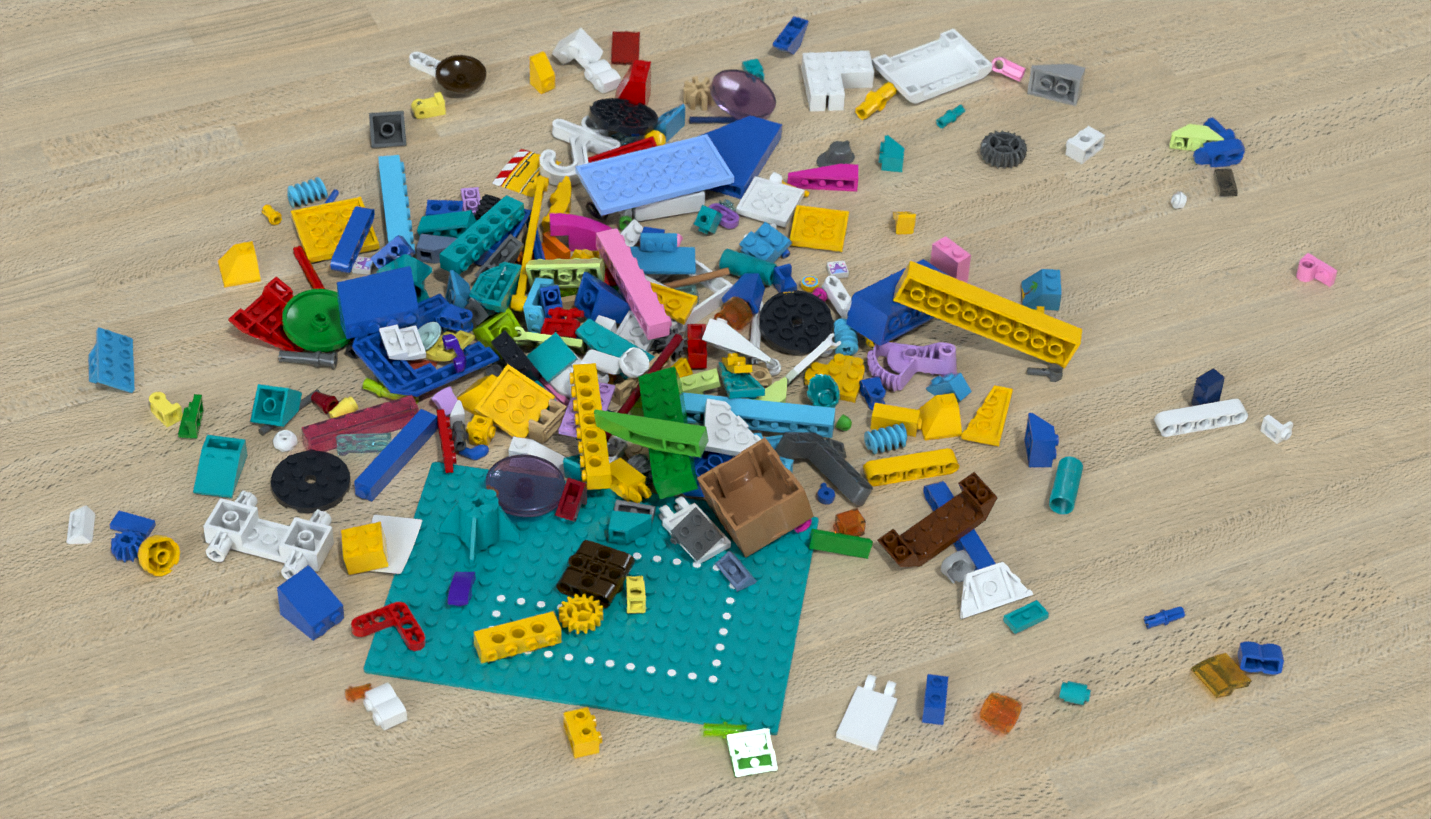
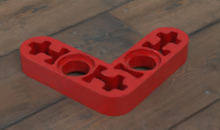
M394 602L360 615L351 621L352 633L357 637H364L395 625L410 650L419 651L426 644L424 632L408 606L403 602ZM377 617L385 618L382 622H376L374 619ZM407 623L413 625L409 629H404L402 627L404 624ZM412 635H414L418 642L412 639Z

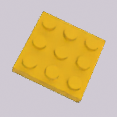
M796 205L789 239L792 242L791 246L843 252L849 211Z
M507 364L474 411L481 416L493 418V424L512 437L526 439L529 434V420L532 419L538 422L541 418V410H547L549 400H554L555 396Z

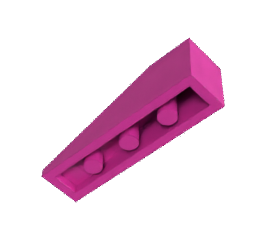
M836 164L789 172L787 184L799 189L857 192L858 165Z

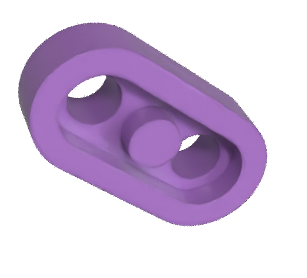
M719 203L709 206V208L723 214L719 223L723 227L732 229L739 225V215Z

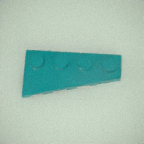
M587 319L575 331V334L592 350L618 358L630 348H639L591 319ZM641 349L646 353L649 362L655 358V356ZM623 372L619 374L625 380L629 378Z
M718 362V371L729 399L745 397L755 399L758 396H765V388L749 373H731L722 362Z

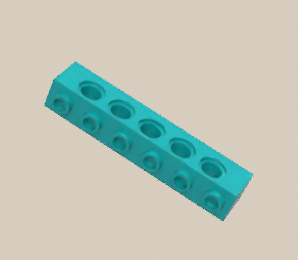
M508 195L502 198L439 254L440 268L448 272L454 270L459 275L466 271L474 261H477L493 244L499 241L508 231L512 230L519 221L523 220L525 216L524 203Z

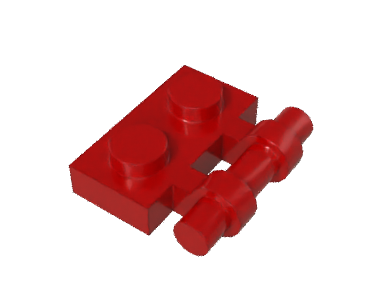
M550 308L548 314L552 318H545L540 334L553 335L556 332L560 337L576 339L575 331L580 327L581 323L575 319L578 317L583 318L584 311L577 308Z

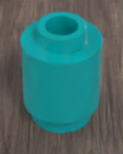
M1068 681V683L1062 682L1059 698L1064 699L1065 702L1084 705V701L1089 702L1091 690L1087 689L1088 685L1072 681Z

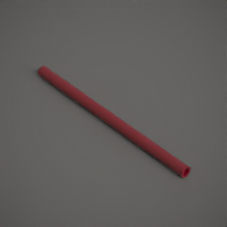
M675 334L646 374L662 369L683 340L681 335ZM639 384L617 413L628 414L641 397ZM605 431L606 441L608 442L612 434Z

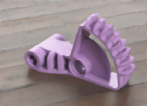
M887 342L879 346L875 343L874 350L869 351L867 355V363L873 377L879 376L882 385L886 386L887 389L892 388L894 392L902 390L916 372L931 373L933 376L941 374V377L951 372L957 374L956 348L950 343L938 342L926 346ZM886 356L889 367L899 373V375L892 374L883 369L877 362L878 357Z

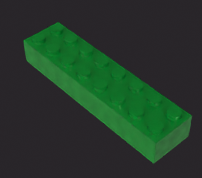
M675 366L638 377L644 417L688 424L682 382ZM648 448L653 484L660 500L698 489L693 456Z

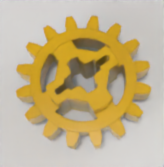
M575 594L574 599L567 597V602L562 601L561 607H559V622H562L563 628L568 627L569 632L574 629L576 634H579L582 630L587 634L588 629L595 631V626L600 627L603 620V606H600L599 600L594 601V596L586 598V594H583L582 597Z

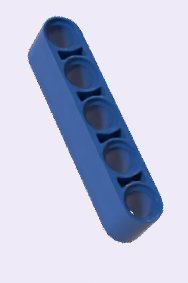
M355 206L332 256L331 270L344 273L351 272L373 224L374 209Z

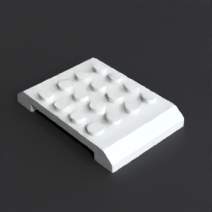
M955 29L940 33V39L890 58L884 54L871 60L873 67L892 83L908 101L914 104L983 79L990 73L993 66Z

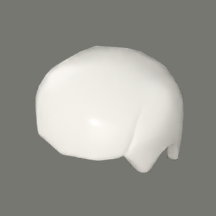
M630 348L619 359L620 369L629 378H638L649 369V359L646 353L639 348Z

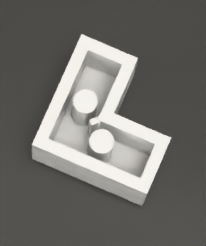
M579 28L559 41L552 54L563 65L575 58L586 69V65L599 61L603 50L582 28Z

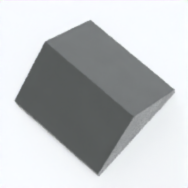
M404 111L369 113L372 148L407 146Z

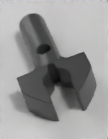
M1050 363L1049 368H1027L1028 375L1047 376L1050 378V382H1057L1063 377V368L1058 364Z

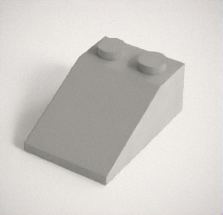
M1072 64L1032 65L1027 94L1076 106L1082 94L1085 68Z

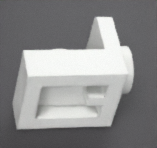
M1267 415L1263 418L1260 431L1278 444L1290 438L1293 423L1289 421L1282 425L1272 416Z

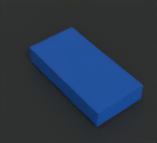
M120 510L110 523V529L128 532L132 529L134 532L139 531L145 539L149 537L156 526L155 520Z

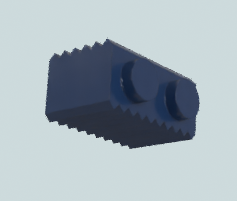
M1213 368L1196 378L1193 399H1191L1193 406L1220 401L1225 377Z

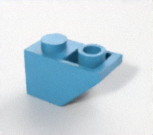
M951 372L944 377L937 376L926 387L927 391L934 396L954 393L957 402H960L972 392L962 373L953 374Z

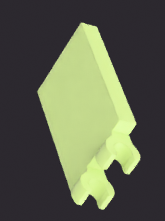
M518 326L515 327V330L521 336L513 337V339L519 346L529 345L530 347L537 348L551 335L526 333L522 327ZM561 337L574 353L586 355L587 347L583 340Z

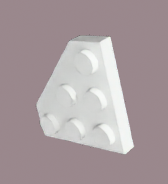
M713 399L706 400L704 426L707 428L709 441L704 451L737 456L741 451L760 441L761 438L758 435H754L748 429L747 423L730 410L731 407L727 402Z

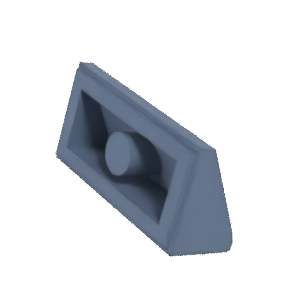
M731 551L715 563L737 591L757 582Z

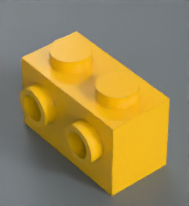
M589 708L563 712V726L574 758L599 753V744H602V736L600 731H596V718L590 714Z

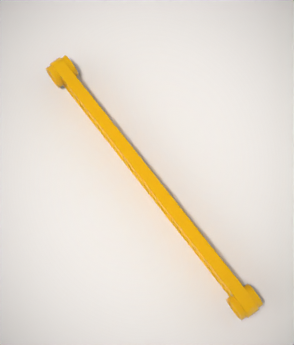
M545 176L534 177L533 190L536 191L517 293L512 295L511 309L514 311H524L523 306L528 297L525 296L528 281L526 264L532 259L543 192L548 190L549 178Z

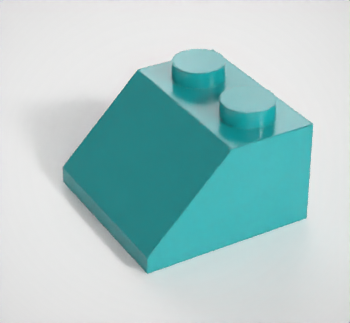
M258 384L250 422L284 427L299 411L302 392L290 388Z

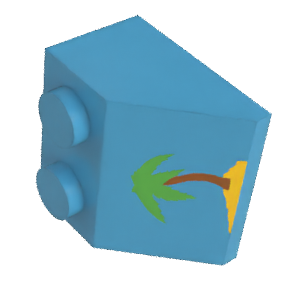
M1041 269L1021 282L1023 306L1031 309L1043 306L1044 310L1059 311L1062 295L1060 270Z

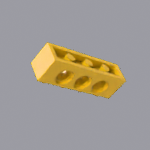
M554 611L474 631V646L481 663L492 662L497 659L561 643V627Z

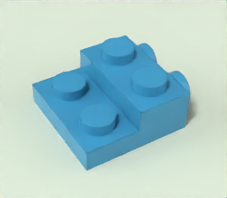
M764 222L755 233L751 231L739 243L742 248L740 251L743 254L774 263L792 244L787 237L767 222Z

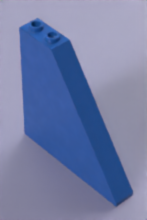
M750 115L702 134L708 135L734 176V183L708 190L742 199L754 177H758L782 138V124Z

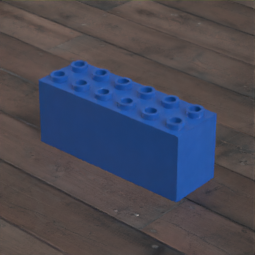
M924 259L916 262L920 265L946 274ZM906 268L855 292L851 298L852 303L847 314L846 324L879 346L935 318L893 301L895 287Z

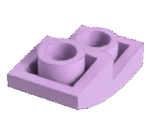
M479 187L461 188L464 211L472 210L473 214L476 215L477 207L480 205L479 201L481 200Z

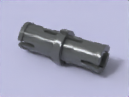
M456 421L452 426V440L454 441V448L461 451L466 448L467 432L465 431V424L462 421Z

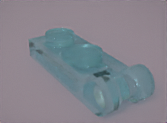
M391 433L340 434L336 437V444L338 445L337 454L346 456L348 453H380L392 441Z

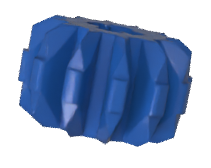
M130 529L128 532H125L123 530L121 534L116 533L115 538L111 539V552L117 561L123 560L126 563L128 560L134 562L135 558L138 559V549L145 539L139 531L134 532Z

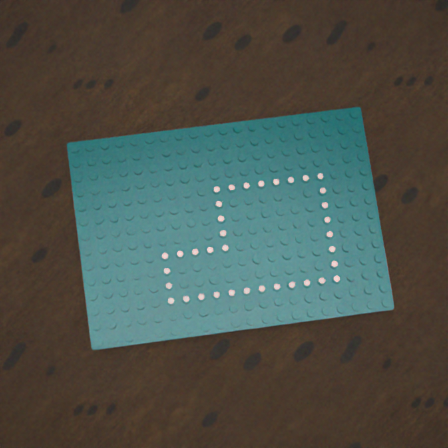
M433 462L431 464L413 518L422 520L421 527L402 573L394 575L384 605L387 606L394 602L405 603L424 632L426 644L419 651L410 650L395 625L375 632L364 665L365 673L746 732L769 728L770 735L775 736L778 734L813 549H809L810 533L812 528H818L819 519L817 517L811 518L812 523L805 531L796 532L793 529L745 558L707 505V502L685 498L689 505L695 503L731 541V547L698 565L680 544L675 545L671 542V534L662 525L663 521L659 518V514L662 513L659 508L667 505L674 514L677 513L674 507L678 505L675 500L679 497L671 496L660 500L658 494L651 493L652 495L648 499L641 496L642 501L639 504L656 507L651 531L629 544L609 542V524L616 500L626 501L610 488L587 490V505L581 504L576 522L555 516L566 480L453 464V473H446L444 463ZM466 488H492L498 493L500 507L520 533V540L517 542L499 539L494 546L492 544L488 546V549L478 550L474 565H470V548L466 547L465 543L460 540V534L440 532V524ZM590 540L633 556L635 564L628 576H643L646 613H627L625 579L623 590L617 593L610 607L603 608V620L600 627L595 626V631L588 629L587 634L583 630L576 634V630L573 629V631L569 632L568 627H562V622H559V607H561V602H567V597L570 596L559 592L556 584L568 566L569 557L576 553L582 541ZM731 551L757 582L737 591L715 563ZM455 572H475L476 580L472 586V597L468 605H448L449 589ZM554 611L561 627V643L497 659L492 662L481 663L474 646V631ZM380 617L379 622L384 621L385 618H384V617ZM407 623L404 624L402 627L404 629H409L413 625ZM412 635V639L418 642L414 635Z

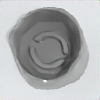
M965 550L957 551L948 556L941 565V572L952 583H955V581L963 582L964 575L975 570V564Z

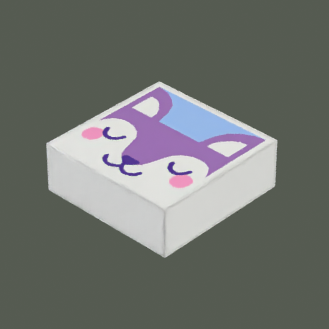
M357 257L352 273L371 275L374 265L373 261L368 257Z
M844 260L827 262L826 267L829 276L837 278L848 277L849 272Z

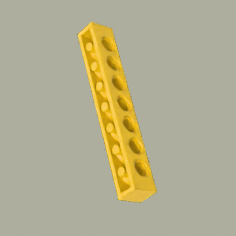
M596 363L574 364L573 372L569 373L570 384H574V386H571V396L575 398L573 400V411H577L574 414L575 425H579V427H576L577 439H581L578 442V452L583 455L580 456V467H584V470H582V482H586L587 490L611 488V470L606 434L603 429L596 426L594 417L595 409L602 410Z

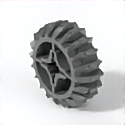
M1003 130L1001 132H989L981 142L980 155H982L983 160H986L987 164L991 163V167L997 166L1004 169L1009 167L1012 169L1013 166L1018 167L1025 160L1027 144H1025L1024 139H1021V136H1016V133L1004 132Z

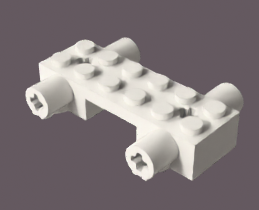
M242 491L235 502L220 498L203 526L206 543H210L206 549V555L211 560L222 562L230 549L283 562L285 564L281 574L287 580L308 565L318 572L334 544L333 528L330 526L332 519L327 512L317 509L309 521L295 517L290 526L259 519L258 508L255 507L257 498L251 492Z

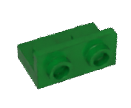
M194 394L193 401L189 402V406L184 408L178 431L179 438L198 439L204 414L201 394Z

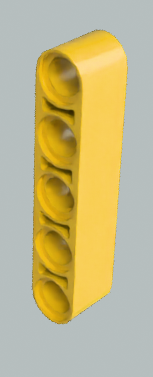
M950 448L871 460L863 465V472L871 486L949 475L957 472L959 469L954 451Z

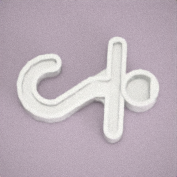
M589 115L582 119L581 126L563 119H555L552 122V135L555 138L570 143L573 164L567 167L558 166L556 164L555 151L550 149L544 150L540 156V175L549 178V183L558 186L559 182H562L565 176L569 177L571 186L579 184L581 181L575 172V166L588 163L587 153L591 151L600 154L620 147V142L610 138L609 130L600 129L597 124L590 120Z

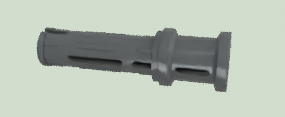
M279 351V357H281L279 362L314 364L316 368L327 366L336 369L337 352L331 354L322 353L321 351H316L315 353Z

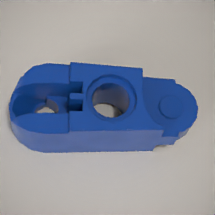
M1239 139L1203 143L1204 147H1199V149L1195 150L1193 158L1197 164H1210L1211 168L1236 165L1243 160L1245 147Z

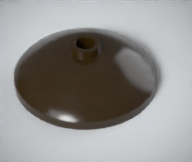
M467 55L447 57L437 65L435 70V77L439 85L455 93H468L478 89L484 84L487 75L483 63Z

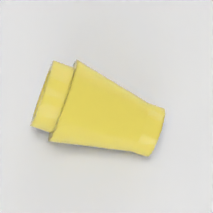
M349 396L342 399L328 413L331 419L336 422L339 419L355 414L359 408L355 400Z

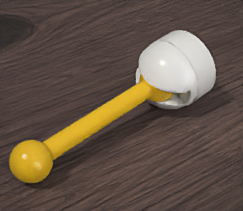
M773 172L770 176V181L792 186L783 182L782 176L776 172ZM805 190L804 197H808L809 191Z

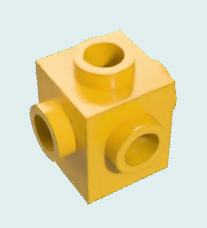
M474 415L466 428V432L469 433V444L489 446L496 432V427H493V418Z

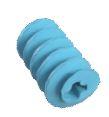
M316 177L314 181L310 179L308 182H301V185L297 183L294 187L290 185L287 188L288 200L292 208H295V202L298 206H301V200L308 204V198L314 202V196L318 200H321V194L325 198L328 197L326 187L319 177Z
M838 319L834 322L835 343L841 341V344L835 349V353L848 356L854 355L859 349L857 331L846 324L847 319Z
M900 423V425L895 424L892 427L887 426L885 429L879 428L878 431L875 429L864 433L865 445L874 454H877V448L883 453L885 446L888 451L892 450V445L895 449H898L899 443L902 447H906L907 432L903 423Z

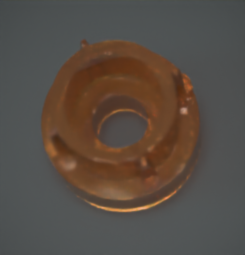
M731 297L722 304L721 310L714 315V320L717 317L724 319L735 330L743 329L753 319L750 307L739 297Z
M990 693L981 708L980 719L987 722L993 729L1007 735L1019 718L1022 702L1010 696Z

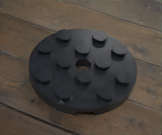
M600 99L594 101L593 106L589 108L590 120L597 124L600 129L622 133L624 136H632V134L647 135L648 132L653 131L657 127L658 115L653 109L642 103H638V105L631 104L627 99Z
M794 290L791 293L780 292L769 298L763 305L759 318L760 331L765 340L777 350L794 355H804L814 351L832 334L834 320L828 305L816 295L799 290ZM798 320L801 324L793 325L792 321Z
M312 449L289 455L275 467L271 476V489L276 501L286 509L288 507L296 509L298 513H314L317 509L326 511L335 507L343 501L344 495L349 492L351 486L349 469L339 457L328 452ZM310 478V480H314L315 482L308 483L307 481Z

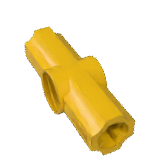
M888 82L875 92L869 91L865 100L855 108L858 118L864 120L876 110L882 111L887 101L896 94V88L892 83Z

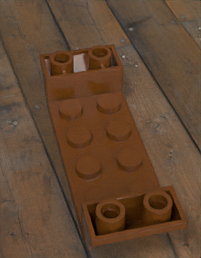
M975 472L958 483L962 491L904 533L899 535L892 529L877 539L879 544L899 567L922 566L986 521L997 500V496Z

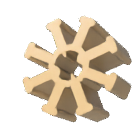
M698 76L692 77V83L688 82V80L684 82L683 103L685 105L690 103V109L695 110L697 105H701L702 111L708 110V104L712 105V107L716 105V82L710 84V78L705 77L703 82H699Z

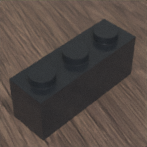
M506 330L491 341L507 364L532 381H537L542 377L541 373Z

